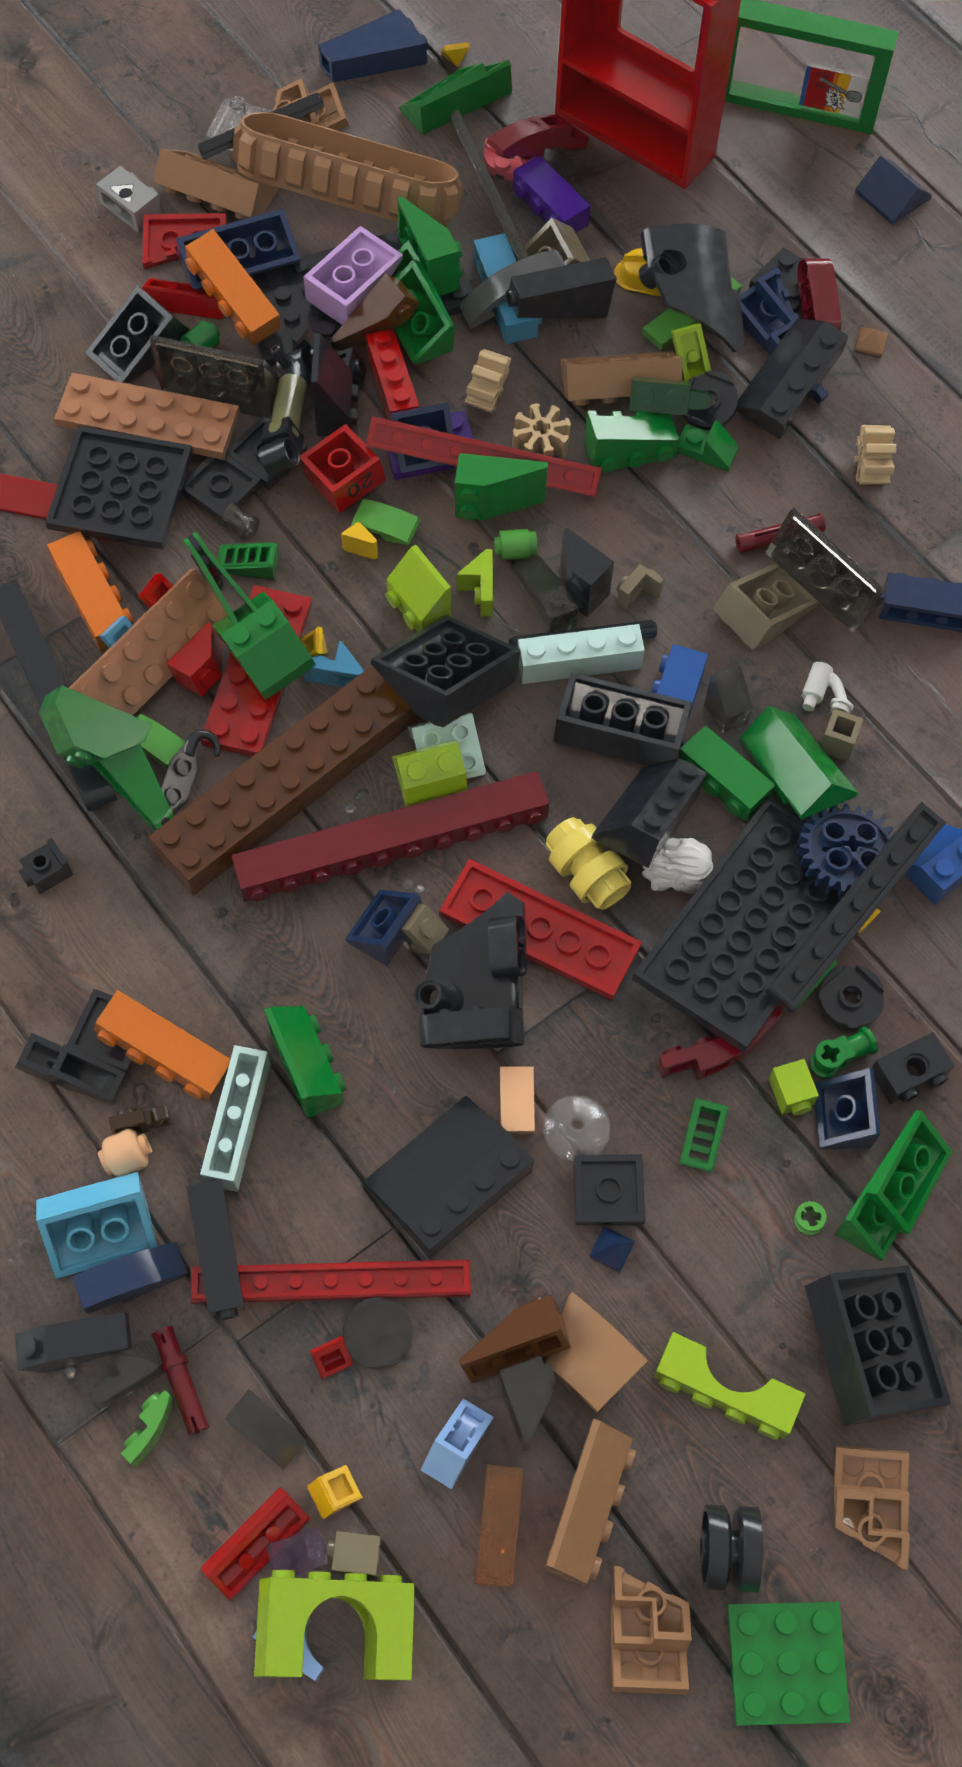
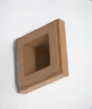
M861 326L854 351L882 357L888 333Z

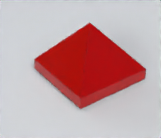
M343 1336L310 1350L321 1379L354 1365Z

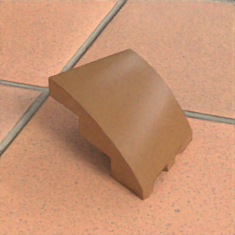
M302 78L277 90L276 104L272 111L317 92L322 97L323 109L306 115L299 120L337 131L350 126L334 82L310 94Z
M571 1292L562 1313L571 1348L549 1355L545 1367L569 1392L573 1389L597 1414L647 1364L648 1360L607 1320L580 1297Z
M835 1445V1528L860 1541L872 1551L883 1555L898 1567L908 1569L910 1534L908 1532L910 1498L908 1492L909 1452Z
M614 1566L611 1598L612 1692L687 1695L689 1691L687 1649L692 1641L689 1602L673 1594H666L660 1587L649 1581L644 1583L625 1573L624 1568Z

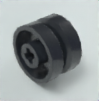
M706 1504L704 1506L699 1544L701 1578L704 1590H725L731 1573L732 1582L737 1592H759L763 1565V1532L761 1514L758 1507L739 1506L734 1512L731 1526L730 1514L725 1505Z

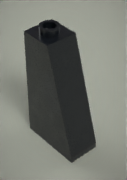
M607 257L512 276L509 289L506 291V300L509 307H513L517 318H605L608 316L617 278Z
M222 1179L186 1186L208 1313L210 1317L217 1315L218 1321L236 1318L239 1316L238 1311L244 1310L245 1305Z

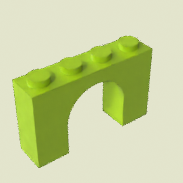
M272 1570V1577L260 1579L254 1677H302L304 1633L308 1618L320 1603L329 1598H334L349 1604L357 1612L363 1623L365 1632L363 1680H412L414 1583H402V1576L380 1575V1582L367 1581V1574L346 1573L344 1574V1580H331V1572H309L308 1578H295V1571Z

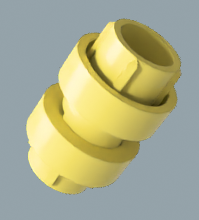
M569 818L556 826L546 838V846L551 851L549 861L562 877L573 874L574 877L570 883V888L583 903L592 902L596 908L601 910L607 909L620 901L631 888V881L625 875L628 866L615 850L603 852L602 850L605 845L591 838L597 829L594 824L585 825L581 819Z

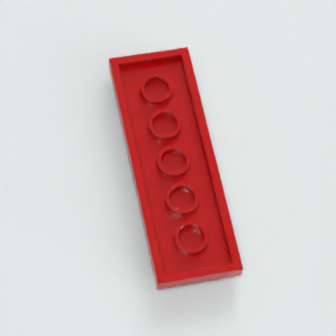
M254 585L249 599L251 600L262 591L274 601L301 639L312 607V598ZM230 652L204 730L211 731L217 736L220 741L221 750L253 757L266 746L284 688L265 700ZM201 740L202 746L214 748L210 741Z
M471 859L468 860L440 908L439 916L464 927L495 904L506 892H509L525 903L527 959L613 1001L641 948V941Z

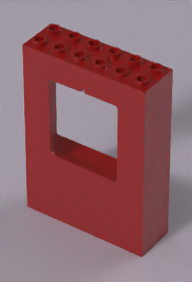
M562 0L555 114H558L567 122L674 184L686 189L716 155L741 0H691L703 7L695 69L624 30L621 27L623 0Z

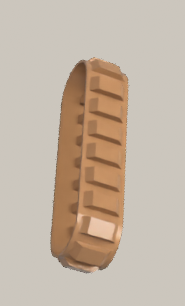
M250 113L243 116L241 123L235 127L233 160L237 163L239 172L253 180L394 222H398L397 198L404 197L444 227L449 225L451 219L459 213L463 190L462 182L458 178L459 174L456 169L445 162L276 113Z

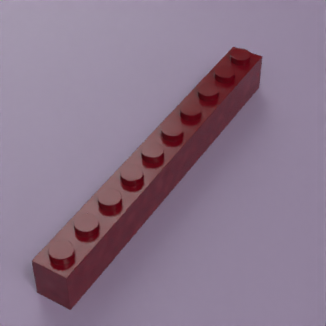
M535 771L231 855L244 902L248 900L261 901L270 894L281 891L284 893L293 892L302 885L310 883L322 884L329 881L331 877L342 874H357L363 868L374 865L376 867H383L399 858L418 857L424 851L435 848L437 850L447 849L454 843L464 840L476 841L485 834L496 831L498 833H505L512 830L515 826L525 823L529 825L537 824L548 817L550 803L539 773Z

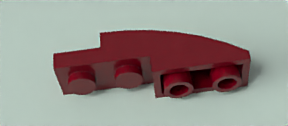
M546 114L512 123L488 137L486 143L496 150V155L502 158L509 159L511 156H519L523 159H531V157L539 155L543 157L545 149L554 150L555 147H562L567 150L586 148L590 138L558 114Z
M781 1006L776 1007L745 1053L714 1034V1040L712 1037H704L694 1042V1046L684 1049L681 1046H675L665 1050L662 1053L663 1055L659 1057L657 1064L661 1078L693 1069L698 1081L732 1066L757 1048L770 1034L782 1015Z

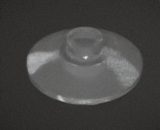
M567 1096L555 1102L547 1111L543 1123V1134L546 1143L556 1155L563 1159L574 1161V1155H598L604 1149L610 1136V1122L605 1110L596 1101L585 1096ZM580 1120L584 1126L582 1129L577 1130L571 1126V1122Z

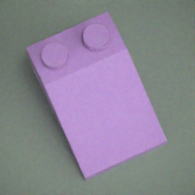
M359 226L303 276L306 300L343 325L385 273L392 276L402 261L403 254L362 226Z

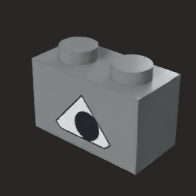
M122 166L117 167L96 184L100 203L138 233L143 229V214H162L158 192L153 187L146 186L133 172L129 173Z

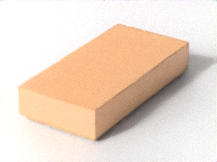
M500 1067L501 1126L510 1134L535 1133L534 1067Z

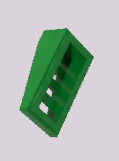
M278 543L220 545L217 561L230 575L275 579L279 558ZM232 555L231 563L225 564L226 556ZM238 556H243L242 563H237ZM250 557H254V562L249 563Z
M694 1098L679 1164L713 1172L728 1106ZM700 1111L717 1115L716 1122L700 1118ZM700 1124L714 1128L713 1135L695 1130L696 1125ZM693 1137L711 1141L710 1148L692 1143ZM690 1150L709 1154L707 1161L690 1157Z

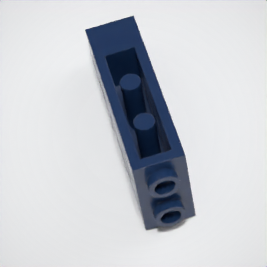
M400 9L318 45L320 67L332 82L426 64L427 50L429 49L426 37L416 30L412 20L407 18Z

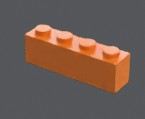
M214 229L185 246L187 255L185 263L193 275L198 274L202 279L201 284L209 296H215L218 300L219 309L226 318L229 316L235 322L234 327L242 339L247 338L252 346L281 328L279 313Z
M75 532L47 544L52 562L99 651L102 652L109 649L99 636L120 616H126L132 625L135 623L128 608H121L119 602H122V598L115 584L109 586L107 579H110L104 563L96 562L94 557L98 556L92 541H85L81 532Z
M119 990L116 991L95 1022L94 1031L98 1033L97 1038L110 1047H114L116 1044L127 1051L126 1056L140 1065H143L144 1062L156 1069L154 1071L156 1075L167 1082L177 1081L185 1086L183 1090L188 1095L197 1100H201L203 1097L209 1101L228 1071L230 1058Z

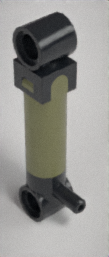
M274 345L270 350V353L277 360V369L280 377L271 423L263 427L261 440L265 445L259 449L260 462L268 474H274L294 467L300 462L299 452L302 451L304 435L300 432L299 428L308 379L312 375L313 355L307 347L285 353L280 345Z

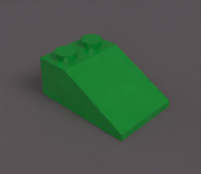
M404 197L397 198L398 238L402 246L408 240L412 241L439 296L459 290V277L463 276L460 265V258L463 257L460 242L458 240L454 241L449 229Z
M459 453L455 478V517L466 520H486L545 502L548 462Z

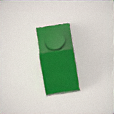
M715 420L710 432L686 423L679 437L677 453L729 471L738 452L739 445L717 420Z

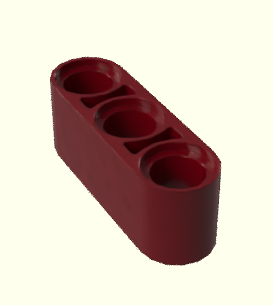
M802 258L797 267V279L803 319L826 321L841 331L842 320L834 267L831 259Z

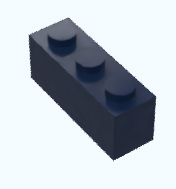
M888 572L882 589L879 619L962 632V583L939 581L935 578H920L908 576L905 573L895 574Z

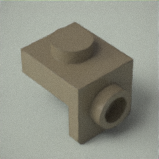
M639 564L629 577L625 575L618 583L616 591H618L616 604L627 610L643 590L658 599L662 594L664 580L656 571L647 569Z
M418 904L401 930L413 941L410 945V949L413 952L431 954L433 944L443 940L449 928L426 904Z

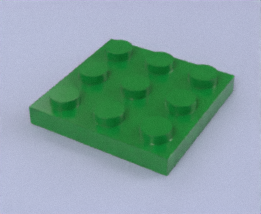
M839 1602L727 1605L735 1726L850 1723Z

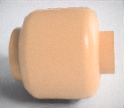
M127 1128L105 1138L102 1142V1150L98 1151V1156L105 1172L109 1176L113 1174L116 1177H120L145 1169L148 1166V1154L152 1152V1147L145 1134L138 1135L135 1130Z

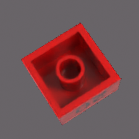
M346 424L300 456V462L307 480L339 514L386 481L380 459Z

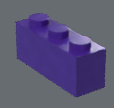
M540 155L514 170V193L530 206L535 215H539L546 223L551 218L571 226L575 233L589 225L591 206Z

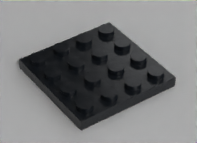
M77 426L45 521L47 529L71 534L81 532L82 536L163 550L193 455L192 445Z

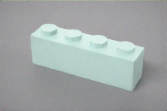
M639 624L518 639V649H520L518 665L522 684L570 678L571 672L590 676L642 669L645 652Z
M234 1045L200 1173L204 1183L222 1179L225 1190L235 1192L239 1190L271 1066L267 1051Z

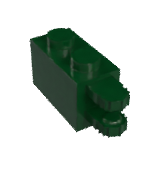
M633 377L629 410L688 415L689 409L706 410L713 402L709 391L692 389L691 381Z

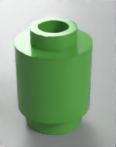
M528 529L499 531V537H494L495 555H501L502 561L530 559L531 555H537L536 531H528Z

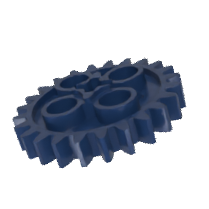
M844 804L841 811L836 806L830 807L829 812L823 810L818 812L817 816L811 815L808 823H804L797 840L799 847L796 854L802 856L799 865L803 867L809 866L805 876L811 877L815 875L817 877L815 886L824 883L827 885L825 889L826 894L835 889L837 890L838 898L841 899L844 892L850 888L864 871L865 865H869L891 838L889 835L893 827L883 828L881 826L884 820L883 817L873 820L872 810L864 815L861 814V807L859 805L853 812L850 811L848 804Z

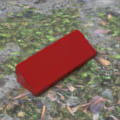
M150 278L142 286L144 291L154 297L170 312L219 320L224 317L218 307V300L214 295L209 296L204 289L193 291L190 284Z
M0 473V511L46 519L58 484Z
M279 1487L201 1566V1570L221 1593L231 1601L311 1518L287 1492Z

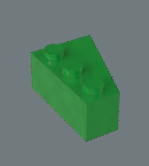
M587 411L584 448L590 465L602 468L601 473H610L621 468L639 467L646 463L664 462L677 456L679 438L671 415L637 411L636 416H622L621 411H612L611 416H597L596 411Z

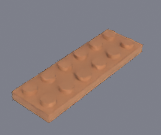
M71 373L54 421L56 426L75 430L77 426L192 445L193 454L224 460L240 411L237 405Z
M195 568L190 569L69 688L133 716L173 676L166 663L207 622L213 626L226 617L209 584Z

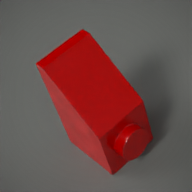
M208 622L166 663L177 684L201 697L222 677V643L212 624Z

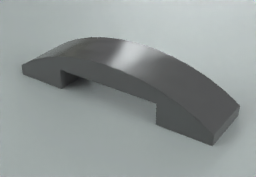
M551 250L523 258L501 269L478 285L460 304V309L469 328L473 329L495 316L492 309L507 301L506 291L509 289L512 276L565 266L559 251Z

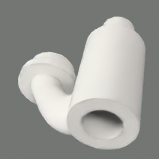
M824 662L813 663L801 694L804 699L802 708L806 711H813L815 705L822 702L827 686H830L835 695V698L830 703L831 713L833 709H837L850 714L853 710V704L847 700L843 683L833 672V668Z

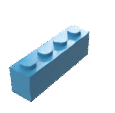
M506 233L473 240V260L482 282L501 269L517 262L515 246L513 243L509 244ZM507 301L492 309L505 344L538 337V325L542 324V318H517L513 307H509Z

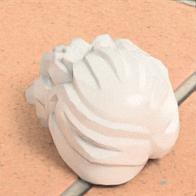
M669 838L650 867H642L644 869L642 875L651 881V889L654 891H664L672 887L676 891L695 894L713 870L712 853L705 844L698 842L694 838Z

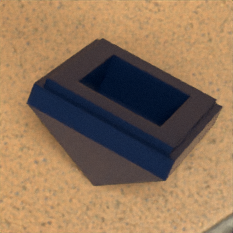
M604 1226L589 1258L620 1273L635 1241Z

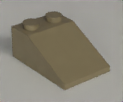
M780 560L730 583L712 609L725 624L734 630L743 643L752 650H755L774 640L817 607L821 600Z

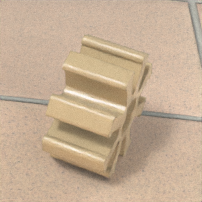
M486 349L480 351L477 365L474 364L471 373L473 375L472 380L467 386L466 394L468 395L464 402L465 405L491 414L495 412L498 399L504 391L503 384L509 374L510 357Z
M540 404L530 405L529 418L522 415V412H518L515 417L512 448L551 457L555 454L560 459H565L570 439L571 423L569 418L559 421L560 409L554 405L551 406L550 412L546 417H541Z
M860 426V436H857L856 439L858 456H855L854 463L855 466H858L856 482H859V485H890V475L894 474L895 469L892 455L896 454V444H893L895 430L891 426Z

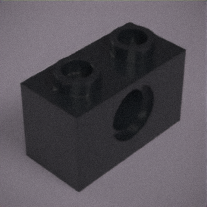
M934 1032L877 1059L871 1069H874V1078L891 1105L899 1100L903 1104L913 1100L920 1095L919 1090L930 1086L931 1089L941 1086L949 1080L947 1075L953 1069L954 1064ZM906 1066L916 1067L921 1076L911 1075L907 1071Z

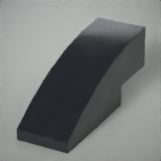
M31 1033L15 1068L55 1085L112 1103L126 1073L66 1044L60 1046L34 1033Z

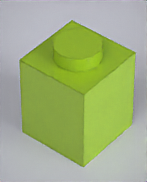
M805 1059L774 1067L768 1077L782 1115L792 1112L794 1116L812 1110V1106L819 1094Z

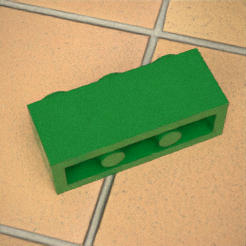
M706 725L680 748L678 759L691 763L707 773L702 784L703 789L710 796H716L721 800L727 810L735 817H740L747 822L758 811L767 797H772L775 784Z

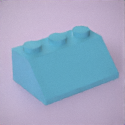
M138 1172L36 1200V1221L56 1279L89 1270L136 1252L157 1247L147 1199Z

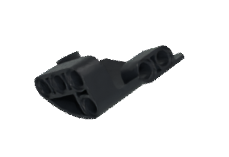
M691 223L665 224L644 229L641 232L643 259L647 263L639 269V278L642 284L648 289L657 287L666 308L684 314L705 326L710 333L722 339L733 353L744 346L745 337L740 296L737 290L732 289L725 231L712 226Z
M506 892L495 904L466 926L433 944L426 978L416 986L414 991L415 1002L420 1006L421 1011L420 1047L431 1049H491L518 1047L525 1044L522 976H525L527 972L525 903L509 892ZM438 990V998L431 1004L430 996L432 992Z

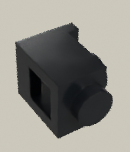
M52 838L46 840L47 844L19 860L23 867L18 871L27 887L34 885L39 894L73 875L67 860Z

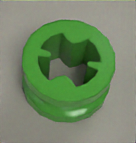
M812 1201L804 1202L798 1207L794 1215V1223L801 1233L810 1236L816 1235L823 1229L827 1214L820 1204ZM807 1210L811 1211L813 1216L819 1217V1220L815 1221L814 1226H809V1222L801 1218V1216H805Z

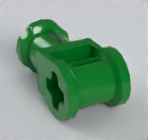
M865 1026L859 1028L858 1033L847 1038L843 1035L835 1040H824L818 1044L815 1053L810 1059L809 1067L811 1072L820 1079H830L839 1070L850 1066L853 1060L866 1054L874 1055L878 1053L877 1041L870 1029Z

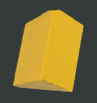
M355 523L341 534L342 548L345 551L373 560L378 558L377 539L361 523Z
M347 1465L317 1477L308 1485V1491L323 1519L363 1498Z

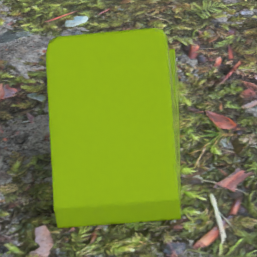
M695 323L671 331L676 354L682 359V381H688L694 376L697 377L705 374L704 372L711 371L701 324Z
M492 549L483 551L456 575V589L458 591H474V604L480 605V616L493 615Z

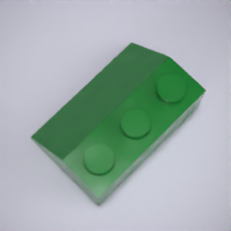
M304 1006L269 1007L264 1009L269 1032L306 1118H311L344 1104L342 1092L347 1091L340 1072L334 1074L329 1063L333 1062L334 1059L328 1044H320L317 1034L321 1033V1029L315 1015L308 1016Z

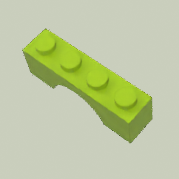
M675 1332L672 1333L653 1376L660 1380L659 1385L673 1393H678L679 1390H682L692 1395L691 1400L694 1403L711 1409L712 1405L726 1411L724 1416L743 1425L745 1421L759 1427L758 1432L773 1440H778L779 1437L785 1439L790 1434L806 1395L773 1378L762 1388L752 1392L729 1390L722 1386L711 1374L706 1360V1347Z

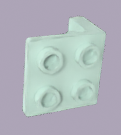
M467 712L444 728L435 726L430 721L407 726L410 738L415 742L416 750L451 740L457 741L467 779L486 773L472 713Z

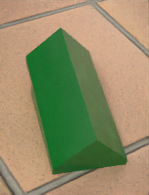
M508 59L488 64L485 67L483 62L462 67L399 106V109L417 130L424 135L512 93L511 63Z
M408 240L398 250V252L403 254V259L392 276L402 281L420 304L414 310L413 315L394 330L412 363L418 365L453 351L455 327L412 241Z
M768 705L740 736L741 743L762 773L775 784L774 790L785 805L790 803L800 819L858 796L856 789L795 714Z
M916 1110L834 1234L877 1260H884L897 1233L910 1234L953 1152L922 1111Z

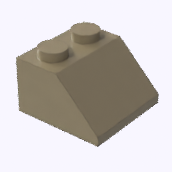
M551 218L517 253V261L551 250L559 251L565 265L590 260L574 229L554 218Z

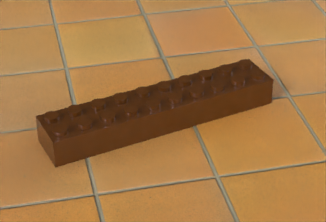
M373 666L369 667L149 835L148 838L153 853L194 896L233 865L231 855L257 847L408 729L407 726L413 725L422 717L418 716Z

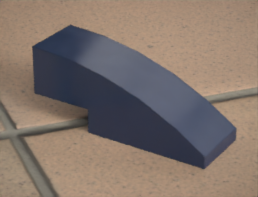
M173 1242L112 1260L72 1276L83 1309L88 1314H91L121 1300L123 1303L188 1276L189 1273L177 1242Z

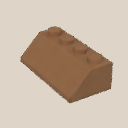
M160 149L153 179L154 183L162 185V191L175 195L178 194V191L187 194L186 199L201 204L202 200L211 203L210 208L220 212H226L227 209L234 211V217L242 220L264 214L279 187L248 178L234 168L209 159H203L184 150Z
M673 351L560 359L565 398L568 401H572L573 405L590 404L589 399H601V403L618 402V397H629L630 401L633 377L682 381V359Z
M593 1419L588 1430L543 1570L582 1586L588 1584L589 1578L596 1581L602 1563V1558L596 1556L600 1542L608 1543L614 1524L613 1521L608 1520V1516L612 1506L619 1507L625 1486L619 1484L623 1470L630 1472L636 1450L630 1449L631 1437L600 1420Z

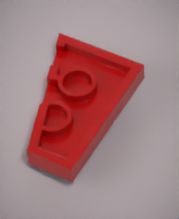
M226 213L143 214V268L148 269L179 259L176 238L227 224Z

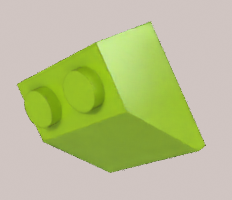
M412 546L388 576L386 598L393 608L398 607L402 612L407 626L411 630L415 628L418 632L446 615L451 617V586L418 546Z
M451 740L392 756L405 807L468 790L466 771L457 741Z

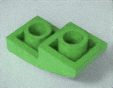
M363 499L351 524L354 525L359 522L370 533L380 534L385 541L409 545L421 520L419 517L393 506Z
M140 714L137 718L151 723L147 738L140 745L146 756L149 755L167 769L170 759L184 746L185 741L164 726Z
M166 1390L160 1395L157 1392L154 1393L143 1403L141 1407L143 1412L139 1417L148 1427L143 1432L141 1429H138L124 1443L126 1448L121 1454L135 1468L153 1449L171 1415L175 1400Z

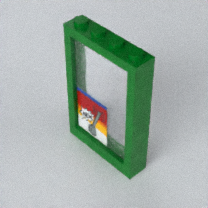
M741 0L725 102L872 134L899 31L758 0Z

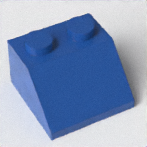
M947 824L943 826L905 873L910 881L934 905L962 884V829Z

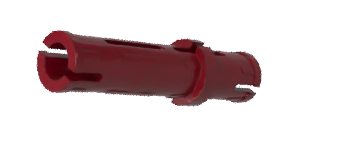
M822 513L801 519L793 517L789 518L788 522L736 534V546L739 553H744L745 551L791 539L794 542L799 541L803 536L825 532V519Z
M167 1326L161 1329V1333L157 1330L151 1335L162 1360L160 1365L162 1373H166L188 1431L187 1434L192 1436L200 1433L199 1430L201 1429L202 1431L210 1428V1425L207 1423L186 1366L189 1363L187 1355H182L173 1326Z

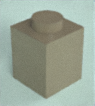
M833 709L820 745L826 754L848 762L863 718Z
M336 1531L335 1540L328 1541L326 1563L332 1564L331 1570L333 1573L367 1574V1577L377 1578L382 1542L381 1536Z

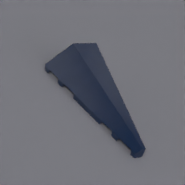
M778 267L758 278L753 287L739 295L743 328L770 355L796 319H799L798 314L794 313L789 301L790 294L788 289H785L780 278L781 272ZM821 382L811 397L820 404L828 397L829 392L824 389Z

